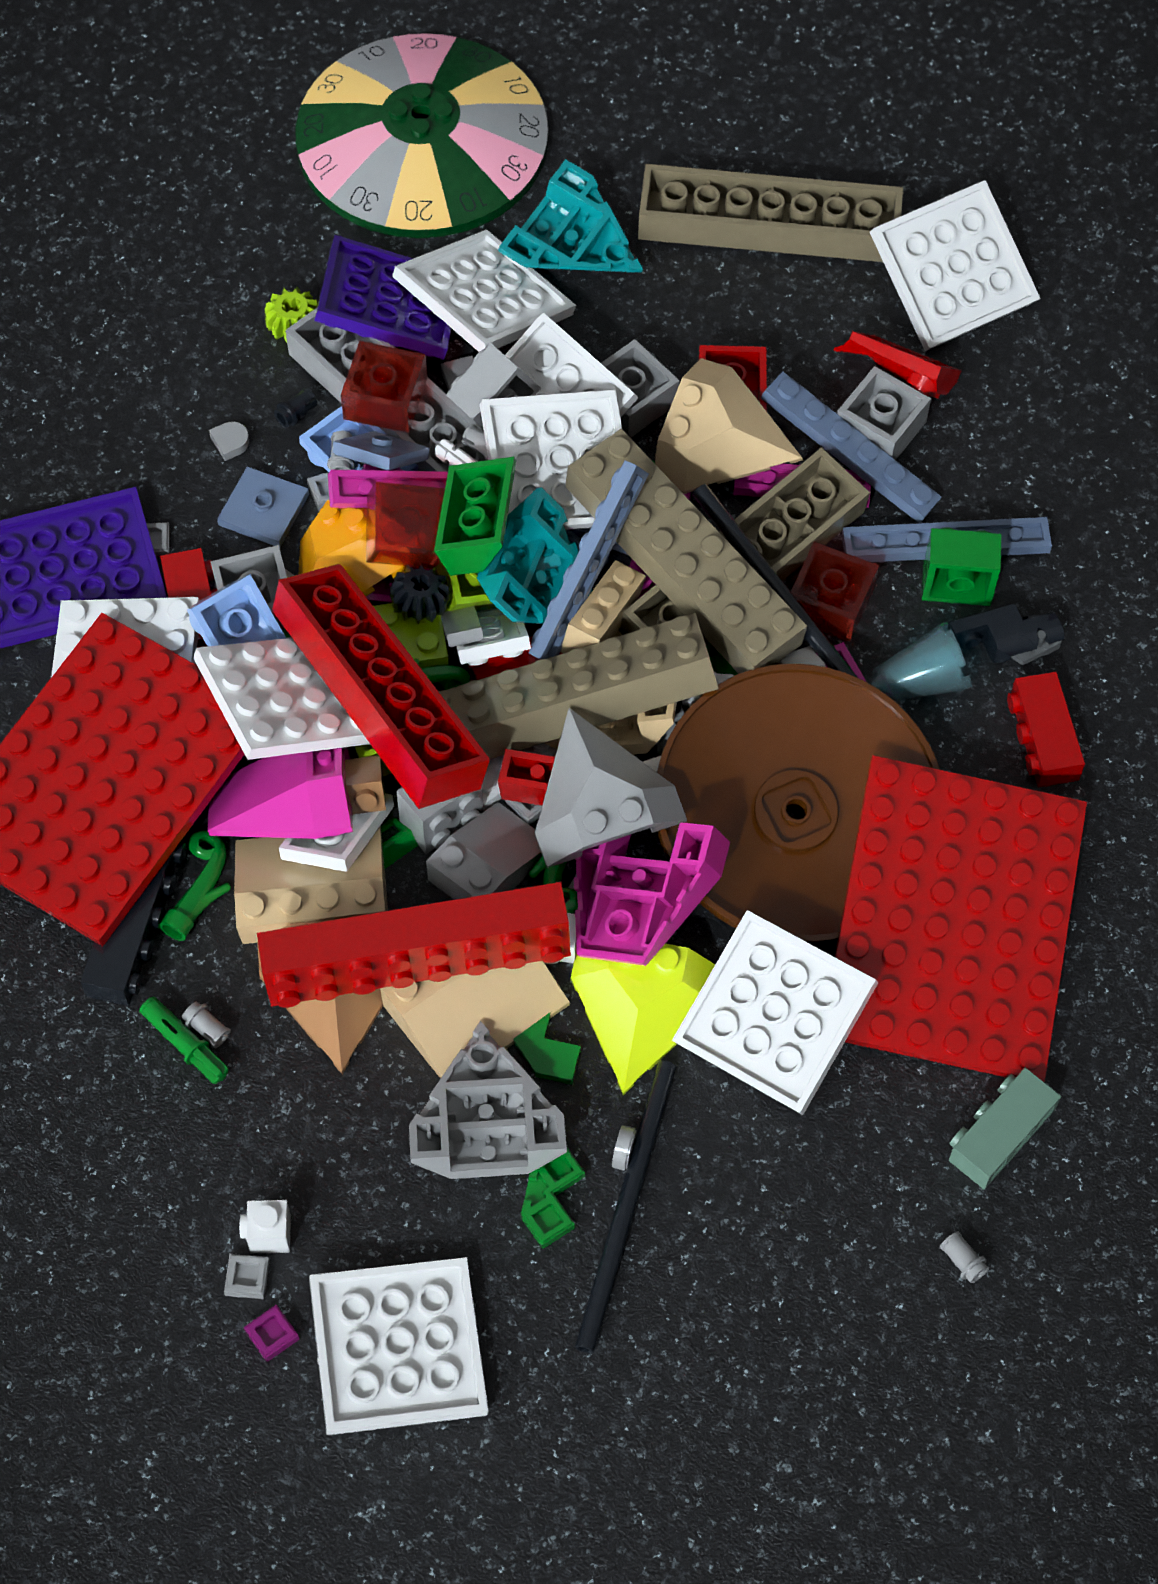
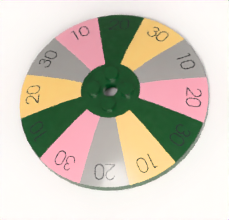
M441 34L394 36L369 43L349 52L335 61L315 80L301 104L296 122V147L299 163L307 182L316 195L330 209L356 225L382 234L408 238H432L465 232L484 225L511 209L529 191L539 176L545 161L548 144V124L544 104L535 86L525 73L512 61L484 45L463 38ZM417 114H425L428 116V118L415 119L414 116Z

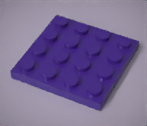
M334 235L314 321L323 323L328 327H337L362 337H370L387 342L395 347H404L420 352L425 356H434L440 359L445 358L451 332L449 325L392 277L395 266L413 258Z

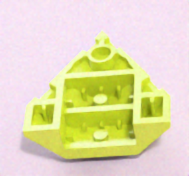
M664 944L646 966L579 957L576 951L571 982L582 1000L587 1017L608 1063L612 1066L623 1095L634 1086V1082L647 1070L650 1071L677 1045L672 1039L715 966L714 963L690 948Z

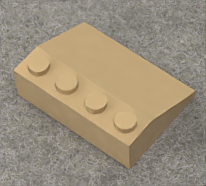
M381 825L347 872L282 860L279 847L286 838L261 837L236 840L234 885L236 928L243 944L257 943V933L281 929L290 923L348 918L388 911Z
M543 961L527 963L518 969H507L505 967L491 969L477 976L468 974L451 976L448 980L442 982L430 980L414 982L406 988H394L392 986L380 988L383 1007L440 1079L461 1049L464 1050L473 1037V1031L480 1021L489 1030L490 1036L500 1047L503 1046L507 1049L514 1044L513 1038L551 1012L550 1018H552L570 1005L569 1000Z

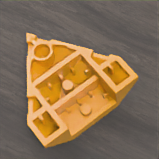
M327 500L300 541L298 574L341 564L363 594L367 596L375 591L373 585L390 574L394 578L397 572L403 573L423 543L378 511L365 508H330V500Z

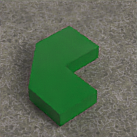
M550 1012L513 1038L514 1045L521 1052L535 1077L572 1085L581 1046L546 1039Z
M568 1148L565 1154L529 1173L521 1219L542 1249L575 1229L574 1222L555 1197L585 1178L584 1170Z

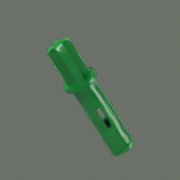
M150 997L141 1005L139 1012L165 1039L185 1056L184 1062L187 1065L193 1064L213 1084H217L226 1078L229 1068L209 1049V1042L207 1040H200L156 997ZM172 1025L178 1033L175 1034L168 1026Z

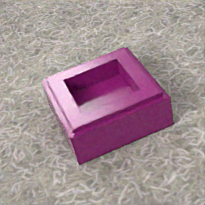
M277 1305L243 1327L266 1362L300 1339Z

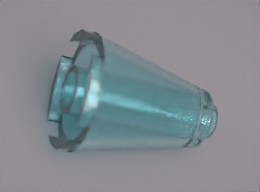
M947 622L936 626L874 668V677L869 678L870 685L879 689L894 701L965 691L972 687L970 675L964 676L962 672L966 662L951 629L948 630Z

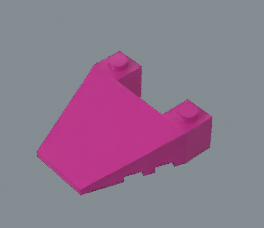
M680 822L670 862L625 857L631 834L583 850L582 857L575 859L577 877L574 878V890L577 892L578 910H575L577 955L583 958L646 966L722 877L730 841L714 826Z

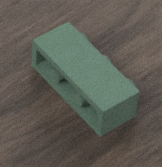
M1024 1068L1017 1077L1010 1074L997 1090L1001 1095L992 1104L987 1100L974 1115V1119L977 1120L976 1123L969 1130L962 1127L950 1142L953 1149L948 1161L984 1190L1051 1116L1061 1099L1057 1092L1027 1068Z

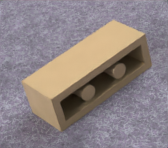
M615 560L568 623L560 652L567 653L573 649L583 648L613 638L621 627L623 611L639 599L646 575Z

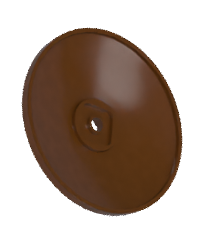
M810 664L770 665L737 674L719 683V689L702 695L684 713L666 742L657 769V773L676 788L687 821L683 823L714 826L730 841L722 877L701 900L700 904L717 918L734 928L738 927L748 910L811 945L837 942L872 755L939 769L937 760L925 736L911 717L894 700L864 680L845 672ZM790 804L800 805L805 811V817L799 820L790 818L786 812V807ZM679 824L657 831L668 862H670Z

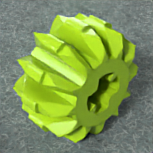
M298 287L293 292H288L283 288L282 295L272 293L271 302L266 303L265 307L266 327L272 331L275 339L284 337V340L287 342L285 330L318 307L317 300H313L310 291L301 294Z

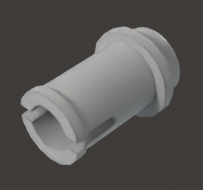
M474 424L469 425L463 433L462 444L468 445L485 455V459L488 460L484 431L477 428Z
M336 431L331 435V457L327 461V466L330 470L354 469V460L332 453L334 441L352 437V434L349 432Z
M197 1001L192 1003L182 1015L185 1026L189 1029H195L213 1048L219 1047L228 1038V1034L231 1033L228 1027L224 1026L208 1011V1005L204 1003L200 1004Z
M959 1231L951 1234L940 1245L941 1250L949 1256L961 1271L960 1277L963 1280L968 1279L970 1283H974L989 1270L985 1264L987 1259L984 1256L979 1257L963 1239Z

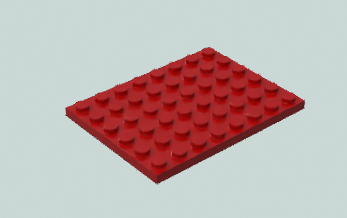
M101 612L0 743V885L101 946L105 945L244 756L240 744L196 664Z
M872 755L869 763L835 958L876 979L878 985L845 1042L1002 1077H1008L1010 1074L1017 1077L1024 1068H1027L1045 1082L1087 802Z

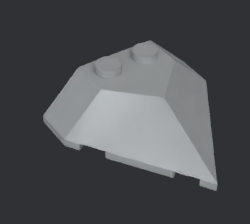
M568 709L535 831L547 868L582 857L583 850L648 828L654 833L687 821L678 793L672 783L572 709Z
M481 1021L474 1029L473 1037L464 1050L461 1049L430 1093V1099L419 1115L416 1114L409 1124L411 1163L450 1179L529 1174L567 1152L564 1114L556 1105H552L540 1092V1087L503 1046L500 1047L490 1036L489 1030Z

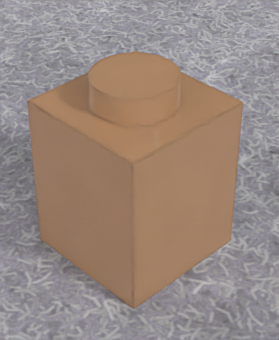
M380 756L346 759L345 786L351 802L352 814L386 810L385 785Z

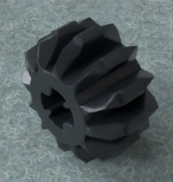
M422 563L418 569H413L407 565L404 573H396L394 583L390 587V598L394 612L402 613L404 621L412 617L419 624L422 618L425 617L433 623L436 615L443 616L446 605L450 601V590L447 586L446 576L438 575L436 567L425 570Z

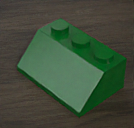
M514 456L449 466L434 552L450 576L483 572L503 547L517 462Z

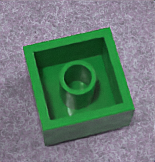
M949 527L931 528L923 564L922 600L991 606L1001 570L1002 534L990 533L984 530L975 532L961 531Z

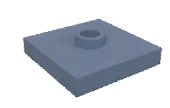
M372 431L334 441L332 453L389 471L426 461L429 458L430 448Z
M247 467L217 518L218 525L273 546L279 545L280 548L309 497V489Z

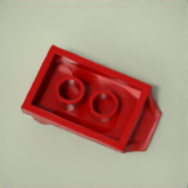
M852 331L850 339L845 344L834 348L835 352L867 355L888 372L912 384V388L928 397L931 396L939 399L940 394L948 395L957 383L962 371L878 336Z

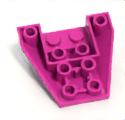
M351 747L266 757L231 773L209 802V836L318 839L353 832L352 806L345 786V760L351 759Z

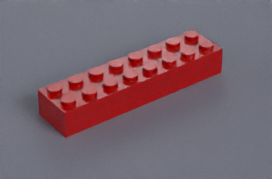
M337 564L279 579L272 608L273 613L417 808L421 809L480 790L490 758L343 566Z
M561 882L257 933L262 975L271 1007L280 1006L284 1008L293 1007L300 1002L314 999L330 1001L338 997V995L350 993L365 995L374 992L376 989L391 986L394 988H406L414 982L426 980L442 982L448 980L451 976L462 974L477 976L491 969L503 967L518 969L532 962L554 963L564 957L571 956L569 920Z

